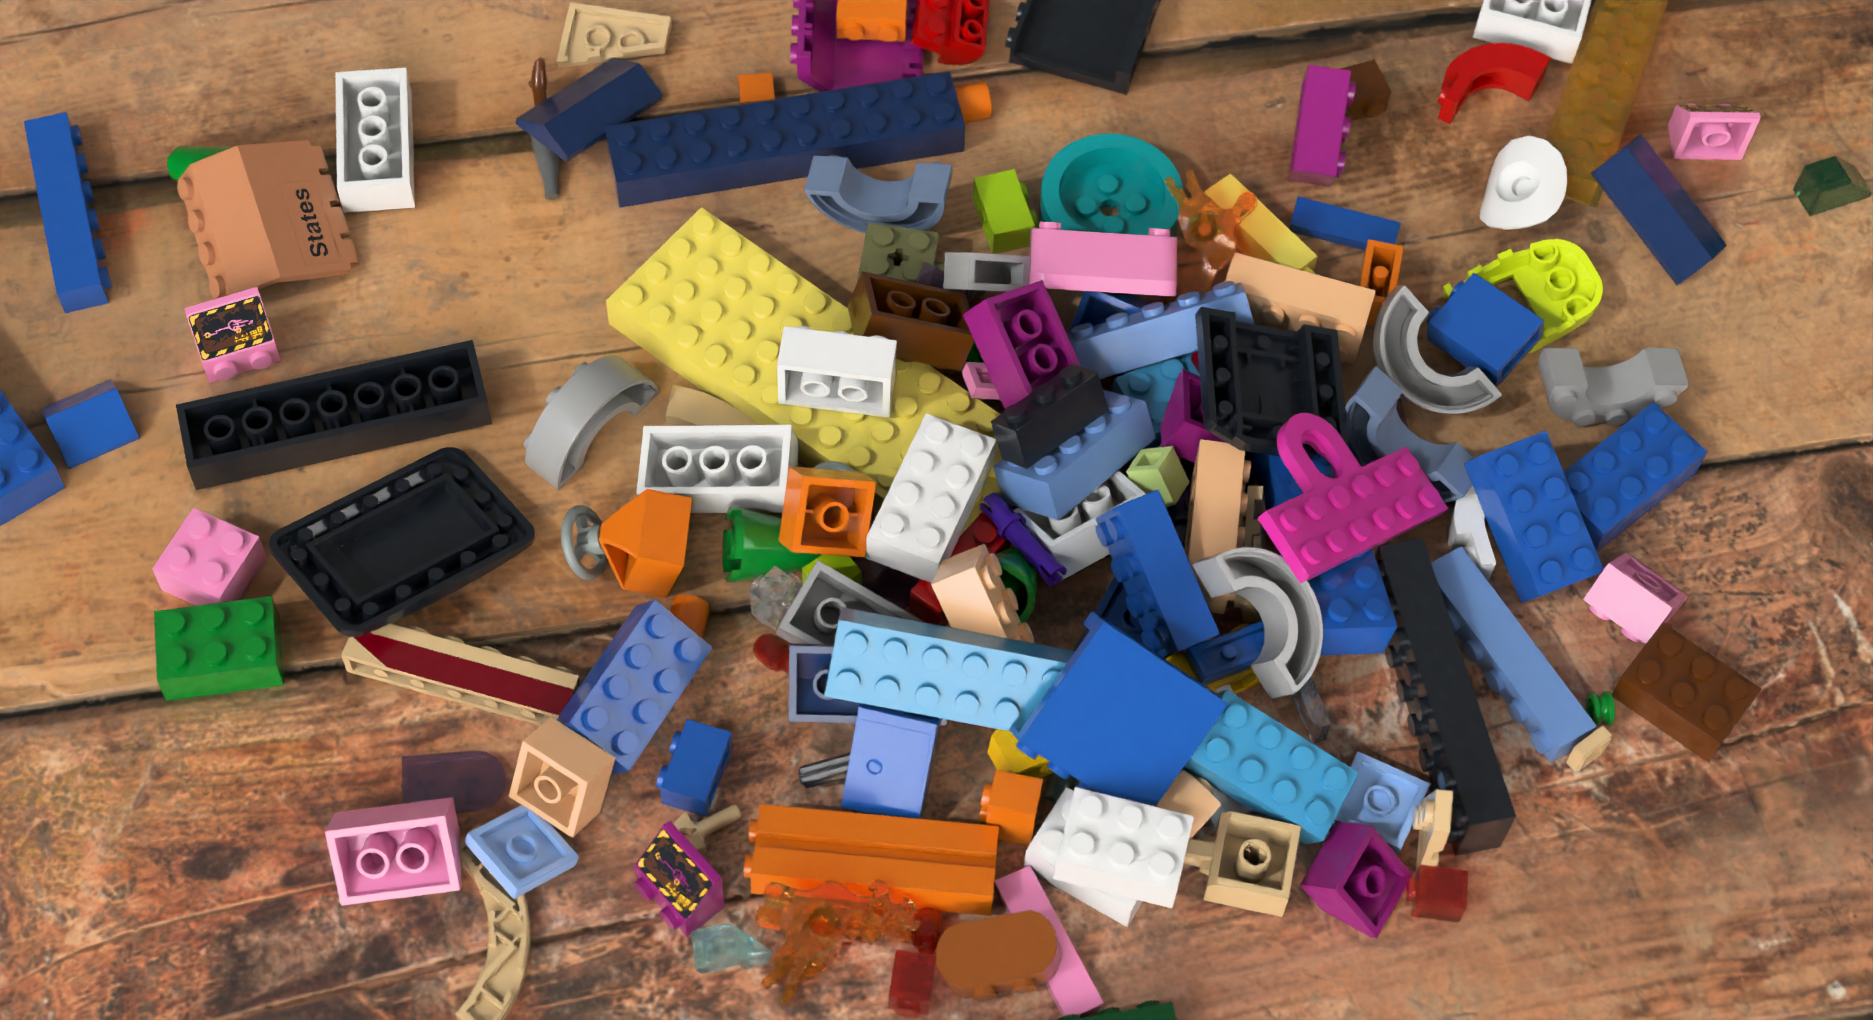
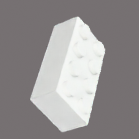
M407 68L335 72L337 190L343 213L415 208L412 92Z
M926 413L867 534L866 558L932 583L942 560L950 558L994 464L996 439Z
M792 425L644 426L636 494L638 496L646 489H652L692 498L691 513H727L730 506L742 507L760 513H782L789 466H798L799 443Z

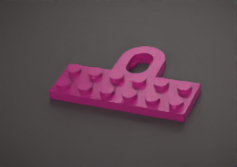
M1299 413L1291 417L1280 427L1277 434V448L1282 461L1304 494L1265 511L1257 519L1301 584L1440 516L1448 507L1407 446L1361 467L1340 434L1330 423L1311 413ZM1302 444H1309L1315 449L1317 454L1326 458L1334 470V478L1326 477L1315 467Z

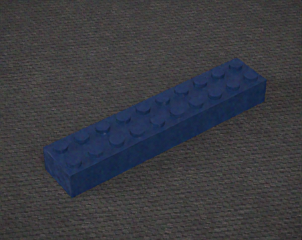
M950 71L610 125L605 126V133L619 208L805 178L808 177L813 156L836 155L845 157L850 160L853 167L860 169L964 152L965 124Z

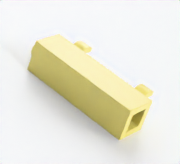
M1232 174L1227 175L1204 191L1201 212L1194 219L1198 224L1193 227V231L1201 239L1209 236L1217 227L1247 256L1315 274L1314 269L1318 256Z

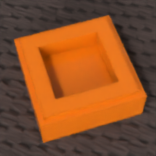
M772 73L738 75L740 105L775 99Z

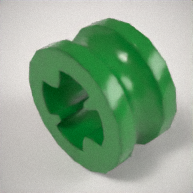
M1610 691L1602 692L1601 696H1598L1595 692L1587 694L1586 712L1596 726L1600 722H1603L1605 726H1610L1614 723L1615 705Z

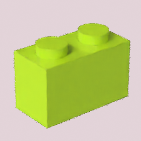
M1015 169L975 177L972 199L991 253L998 254L1029 247L1030 229H1039L1038 218L1035 210H1029L1027 187L1024 181L1019 182Z

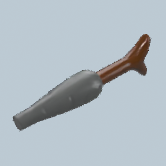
M543 58L536 59L532 69L531 80L528 82L533 91L534 106L547 99V76L545 60ZM531 136L535 159L544 184L545 197L548 200L558 199L560 157Z

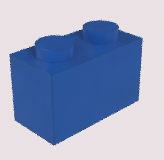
M689 719L686 720L682 732L676 731L670 746V753L673 756L669 766L663 765L658 774L656 787L660 788L662 804L707 817L733 749L732 732Z

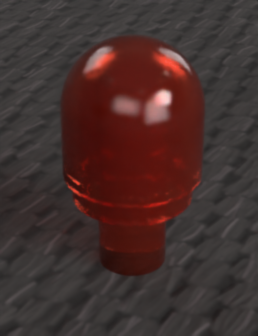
M767 633L759 636L753 645V652L757 660L769 670H774L775 672L783 670L789 675V645L774 634Z
M932 908L919 910L914 915L911 925L912 944L918 949V961L923 963L933 961L934 950L944 930V921L941 914Z

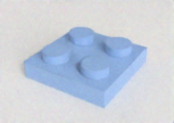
M1357 751L1351 768L1359 773L1332 825L1335 826L1336 822L1372 825L1395 854L1399 855L1413 824L1415 805L1419 806L1421 800L1424 799L1430 783Z
M524 805L468 832L464 842L513 899L575 867L579 858L577 853L549 822Z

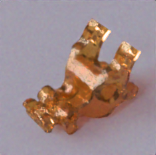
M1193 170L1186 172V177L1188 178L1187 188L1192 195L1190 199H1188L1183 189L1177 188L1172 177L1165 178L1169 191L1179 205L1178 220L1185 241L1189 246L1197 250L1188 255L1191 267L1178 269V273L1183 280V283L1177 285L1176 292L1178 296L1188 292L1202 294L1213 290L1212 284L1216 275L1231 263L1235 252L1237 253L1235 239L1237 227L1258 205L1256 196L1252 192L1241 194L1231 209H1222L1200 189Z
M880 879L873 880L869 884L868 890L870 892L876 890V893H872L871 896L854 894L843 884L836 881H826L815 889L810 890L795 889L780 882H770L765 886L762 896L767 904H763L758 908L755 919L757 924L763 928L780 931L784 936L785 943L770 958L769 963L774 969L762 980L761 985L767 990L773 984H780L785 975H788L784 987L786 992L781 995L778 1001L779 1005L785 1008L793 999L796 990L804 982L816 979L837 957L845 937L852 942L860 936L870 945L878 941L881 936L888 941L895 937L902 943H911L915 935L914 933L908 934L907 931H915L921 924L919 920H913L916 913L915 903L907 897H904L900 904L892 903L890 901L889 887L886 882Z

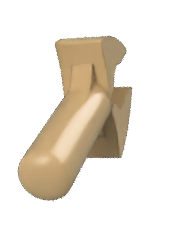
M733 804L700 822L690 820L687 812H684L675 821L674 825L682 834L693 835L689 842L703 855L707 853V847L704 843L706 836L741 819L742 814L739 807Z

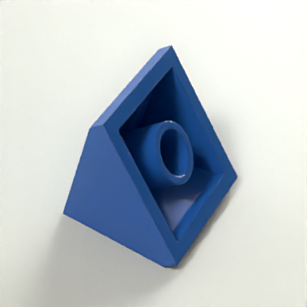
M111 379L41 408L43 416L69 469L139 439L118 390Z

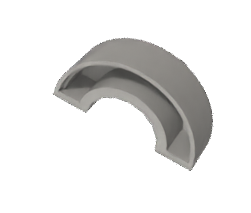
M1397 285L1389 293L1376 317L1373 332V348L1378 368L1403 390L1400 397L1423 409L1446 414H1460L1478 410L1502 396L1501 392L1478 367L1469 366L1457 374L1450 375L1438 374L1428 367L1419 354L1417 343L1420 324L1429 314L1428 310L1405 285Z
M1544 348L1538 359V368L1551 411L1557 417L1573 422L1577 427L1598 423H1607L1608 426L1622 425L1653 402L1659 407L1674 404L1677 401V396L1689 386L1678 348H1644L1636 356L1622 363L1598 368L1583 366L1578 348Z
M617 355L603 356L589 364L586 362L581 363L573 372L572 377L562 387H556L548 395L546 408L539 417L533 431L524 442L526 465L559 490L584 466L585 454L599 430L610 419L621 412L628 411L635 417L659 394L657 385Z
M1242 547L1231 549L1193 563V568L1211 598L1224 594H1237L1249 600L1259 612L1264 624L1265 642L1260 656L1250 666L1268 697L1273 699L1295 694L1312 675L1318 663L1323 643L1322 615L1317 598L1308 581L1300 584L1283 557L1261 548Z

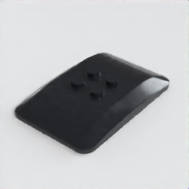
M445 447L277 530L269 539V550L272 556L338 632L345 636L358 637L402 619L484 576L530 547L535 538V531L527 518L464 451L455 447Z

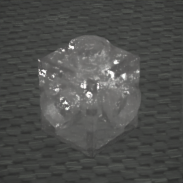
M776 566L766 575L760 574L754 580L749 590L751 613L758 621L777 631L802 588L803 583L793 573L788 571L784 573Z

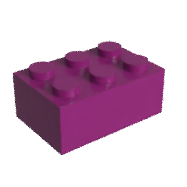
M1308 65L1302 79L1288 181L1330 187L1333 180L1339 178L1340 173H1343L1346 152L1340 151L1341 143L1344 144L1345 138H1348L1351 117L1345 116V110L1349 109L1350 103H1353L1356 82L1350 81V70Z
M1043 280L985 299L963 314L1005 409L1032 393V390L1037 386L1045 384L1059 374L1060 370L1072 364L1081 366Z

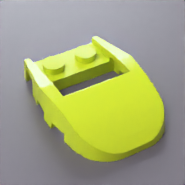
M1547 239L1531 243L1529 249L1514 253L1509 249L1497 254V259L1483 267L1478 265L1467 272V279L1475 273L1493 286L1513 278L1531 311L1544 320L1542 338L1528 353L1539 350L1584 324L1594 314L1603 294L1601 278L1587 254L1576 244L1562 239ZM1450 283L1443 286V299L1445 302L1449 300V295L1453 289Z

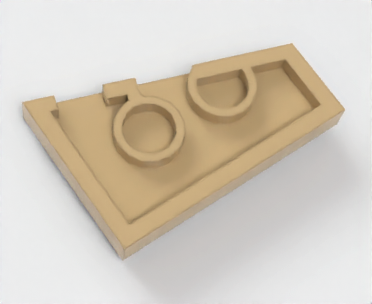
M1435 790L1422 799L1419 806L1415 805L1413 829L1419 830L1415 879L1432 880L1433 867H1437L1439 862V851H1443L1450 833L1453 791Z

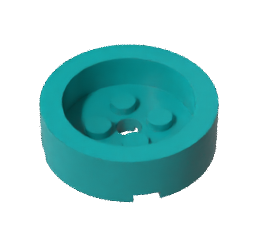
M1095 134L1068 144L1048 164L1042 179L1039 205L1041 222L1061 223V230L1148 235L1149 228L1168 229L1170 230V237H1176L1183 205V185L1173 163L1153 145L1141 139L1122 134ZM1116 206L1119 213L1116 216H1106L1100 211V208H1114Z

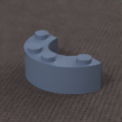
M836 155L813 156L804 190L811 203L821 213L849 229L866 233L868 223L927 231L935 226L943 215L953 169L952 164L917 162L915 172L910 178L902 181L888 182L862 174L853 167L848 158Z
M1375 366L1345 406L1348 445L1354 456L1362 466H1365L1407 446L1432 485L1438 490L1444 502L1464 497L1472 485L1464 463L1474 459V457L1458 442L1448 445L1433 444L1411 432L1401 421L1396 409L1397 399L1403 390L1388 375Z

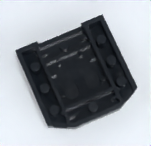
M1200 307L1195 314L1204 429L1241 451L1280 457L1277 448V434L1280 427L1296 414L1311 413L1330 423L1340 434L1346 445L1349 443L1337 330L1303 324L1298 331L1235 321L1236 312ZM1302 444L1311 460L1323 457L1317 454L1315 449L1309 444Z

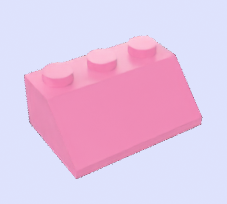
M453 797L336 812L325 830L341 906L461 889V840Z

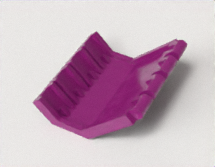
M793 0V8H799V15H792V36H797V43L790 44V64H797V78L817 91L823 92L923 76L924 49L912 45L916 0H908L906 41L892 42L837 38L836 24L838 0Z

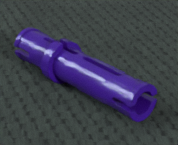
M995 492L986 496L983 501L989 507L985 503H981L980 510L998 528L997 532L1003 540H1009L1047 585L1053 586L1059 583L1063 577L1058 571L1062 575H1066V567L1054 557L1028 528L1023 515L1015 513L999 493Z

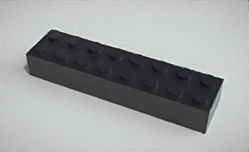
M473 340L176 404L187 468L196 490L492 424Z
M1423 538L1378 546L1375 559L1398 626L1385 649L1388 666L1391 669L1395 668L1397 674V694L1400 702H1406L1409 732L1412 737H1417L1420 766L1423 772L1429 773L1432 783L1430 785V794L1435 790L1453 791L1450 833L1446 843H1451L1455 856L1499 848L1512 826L1516 814Z

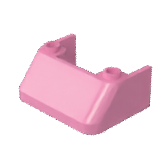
M1040 222L1039 229H1030L1029 284L1043 280L1047 289L1176 296L1177 237H1170V230L1149 228L1148 235L1061 230V223Z

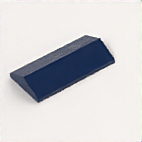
M612 58L516 118L515 124L568 162L606 137L605 126L627 123L662 100L663 94L640 63Z
M1642 134L1638 135L1591 172L1592 176L1676 286L1710 262L1727 246Z
M789 644V722L856 723L860 703L824 696L834 644ZM942 719L941 725H947V719Z

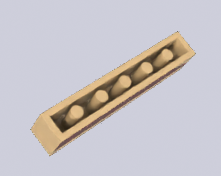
M391 623L367 634L349 637L341 654L347 672L540 726L550 717L557 720L581 685L580 677L568 668L557 666L553 669L539 665L529 657L519 656L513 658L503 655L497 649L489 646L477 648L466 645L462 640L453 636L437 637L430 635L426 630L417 626L405 628Z

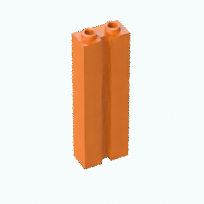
M760 804L758 819L750 820L748 842L755 843L753 854L746 853L744 878H751V894L991 916L999 826Z

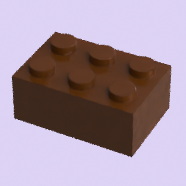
M861 272L848 304L854 335L866 337L878 335L890 340H897L896 358L904 362L915 361L933 365L939 369L962 370L974 343L972 334L963 316L964 313L969 311L965 293L869 272Z
M1662 623L1623 673L1612 693V697L1709 763L1750 708L1761 688Z

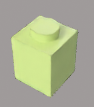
M1173 446L1141 449L1126 471L1130 481L1145 494L1159 490L1165 507L1175 505L1189 484V480Z

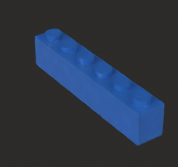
M67 112L24 121L55 288L65 313L108 304L106 289L112 288V283L107 267H101L100 260L106 259V254L101 237L95 238L94 231L100 230V224L96 210H90L89 202H93L95 199L90 181H84L83 174L89 173L84 152L78 153L77 146L83 145L78 124L71 125Z

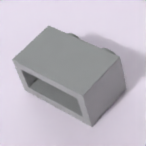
M945 252L943 289L1008 292L1029 285L1030 256Z

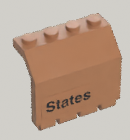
M309 140L237 145L190 164L177 180L178 194L184 200L188 212L189 228L195 234L199 246V259L206 268L210 280L209 289L213 298H221L255 287L259 290L274 283L345 276L353 267L360 264L353 240H342L350 235L342 208L331 207L340 202L331 175H320L329 171L321 146H311Z

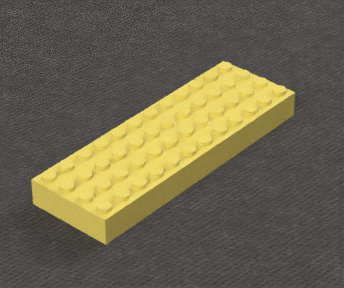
M702 207L606 300L608 321L612 327L700 390L734 406L757 425H792L799 443L798 460L809 468H813L823 462L836 461L844 463L856 472H862L874 480L876 487L872 513L876 516L926 413L996 439L991 421L1000 415L998 412L981 400L971 398L968 391L929 364L915 361L904 362L896 358V379L889 418L778 404L777 362L784 326H806L813 330L827 332L844 331L854 335L848 308ZM997 441L993 466L1002 459ZM993 466L961 535L983 513L980 510V504L985 503L989 507L983 501L986 496L997 492L1002 497Z

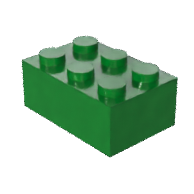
M272 596L154 611L157 682L166 701L284 685L280 616Z

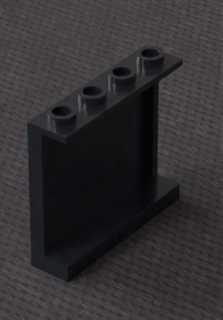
M1027 0L1026 3L1021 1L1015 18L1018 24L1016 28L1010 27L1005 47L1010 48L1009 62L1127 95L1161 0Z

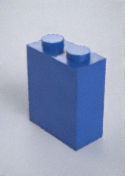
M1473 273L1466 282L1460 281L1455 285L1449 295V300L1442 307L1440 305L1436 306L1429 314L1426 321L1428 324L1427 340L1464 366L1478 367L1497 388L1542 338L1544 320Z

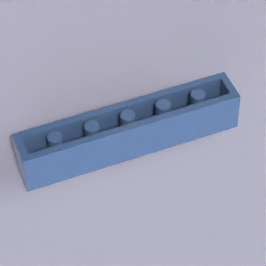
M1226 281L1215 285L1212 291L1206 293L1188 292L1180 295L1177 301L1163 305L1162 302H1155L1144 306L1141 309L1142 312L1127 315V313L1114 314L1108 317L1105 323L1092 326L1091 323L1075 326L1067 336L1081 367L1097 372L1099 378L1102 379L1197 351L1195 314L1200 307L1236 312L1235 321L1254 324L1242 283L1234 284L1233 281Z
M1462 546L1431 562L1454 633L1463 644L1466 656L1469 660L1478 664L1485 674L1489 687L1494 692L1499 693L1507 703L1511 717L1517 723H1521L1527 730L1534 748L1540 754H1544L1550 763L1572 752L1578 743L1595 731L1596 724Z

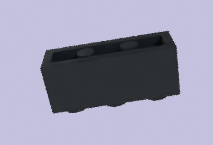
M1075 364L1064 367L1060 370L1059 374L1045 384L1034 388L1032 393L1018 403L1007 407L1002 414L993 419L991 425L1002 459L1028 469L1109 411L1099 375L1095 371Z

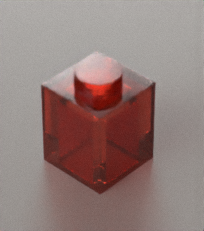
M1420 864L1415 877H1409L1406 886V901L1412 902L1411 916L1459 923L1467 905L1468 871Z
M896 949L888 997L889 1010H895L896 1014L908 1018H916L920 1014H929L937 955Z

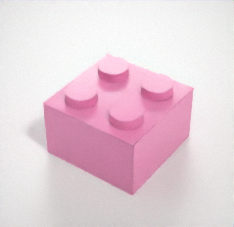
M193 508L152 569L161 590L198 606L241 600L267 560V556L259 536Z

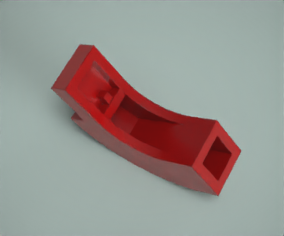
M1512 43L1484 44L1465 51L1447 67L1441 86L1442 92L1437 103L1442 105L1438 119L1451 124L1466 99L1471 94L1482 89H1502L1530 101L1545 77L1551 57L1532 48Z

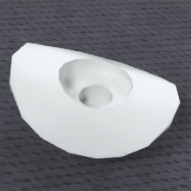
M1525 136L1511 140L1498 153L1491 169L1480 209V220L1491 228L1505 230L1528 228L1548 220L1558 211L1565 197L1567 187V168L1561 153L1547 140L1537 137Z

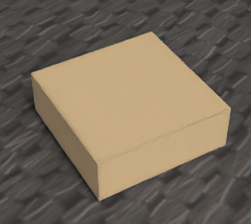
M1602 725L1573 748L1566 763L1574 772H1579L1604 753L1612 739V734Z

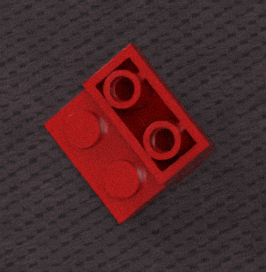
M916 0L912 45L938 53L937 63L945 65H964L977 60L986 50L990 0Z

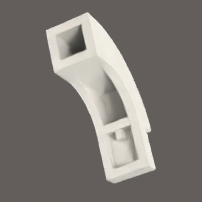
M1471 485L1465 496L1456 500L1449 518L1447 531L1448 546L1450 552L1462 546L1488 581L1496 565V560L1485 528L1484 520L1486 517L1473 485Z

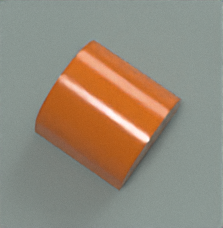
M986 82L954 87L964 122L991 118V99Z
M688 594L676 595L673 598L670 612L703 639L711 612L710 605L697 596Z

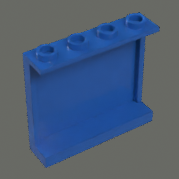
M1091 611L1083 623L1090 630L1021 730L1014 725L1009 730L1018 740L1015 746L1032 759H1036L1038 755H1041L1050 761L1047 767L1060 777L1067 780L1072 775L1081 782L1078 786L1081 789L1156 807L1228 703L1214 691L1094 611Z

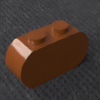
M1034 910L951 925L944 931L936 947L937 966L948 987L957 995L966 999L973 998L974 1001L991 1000L998 996V992L1013 990L1014 993L1032 992L1038 988L1037 985L1047 983L1052 979L1061 961V947L1052 924L1046 917Z

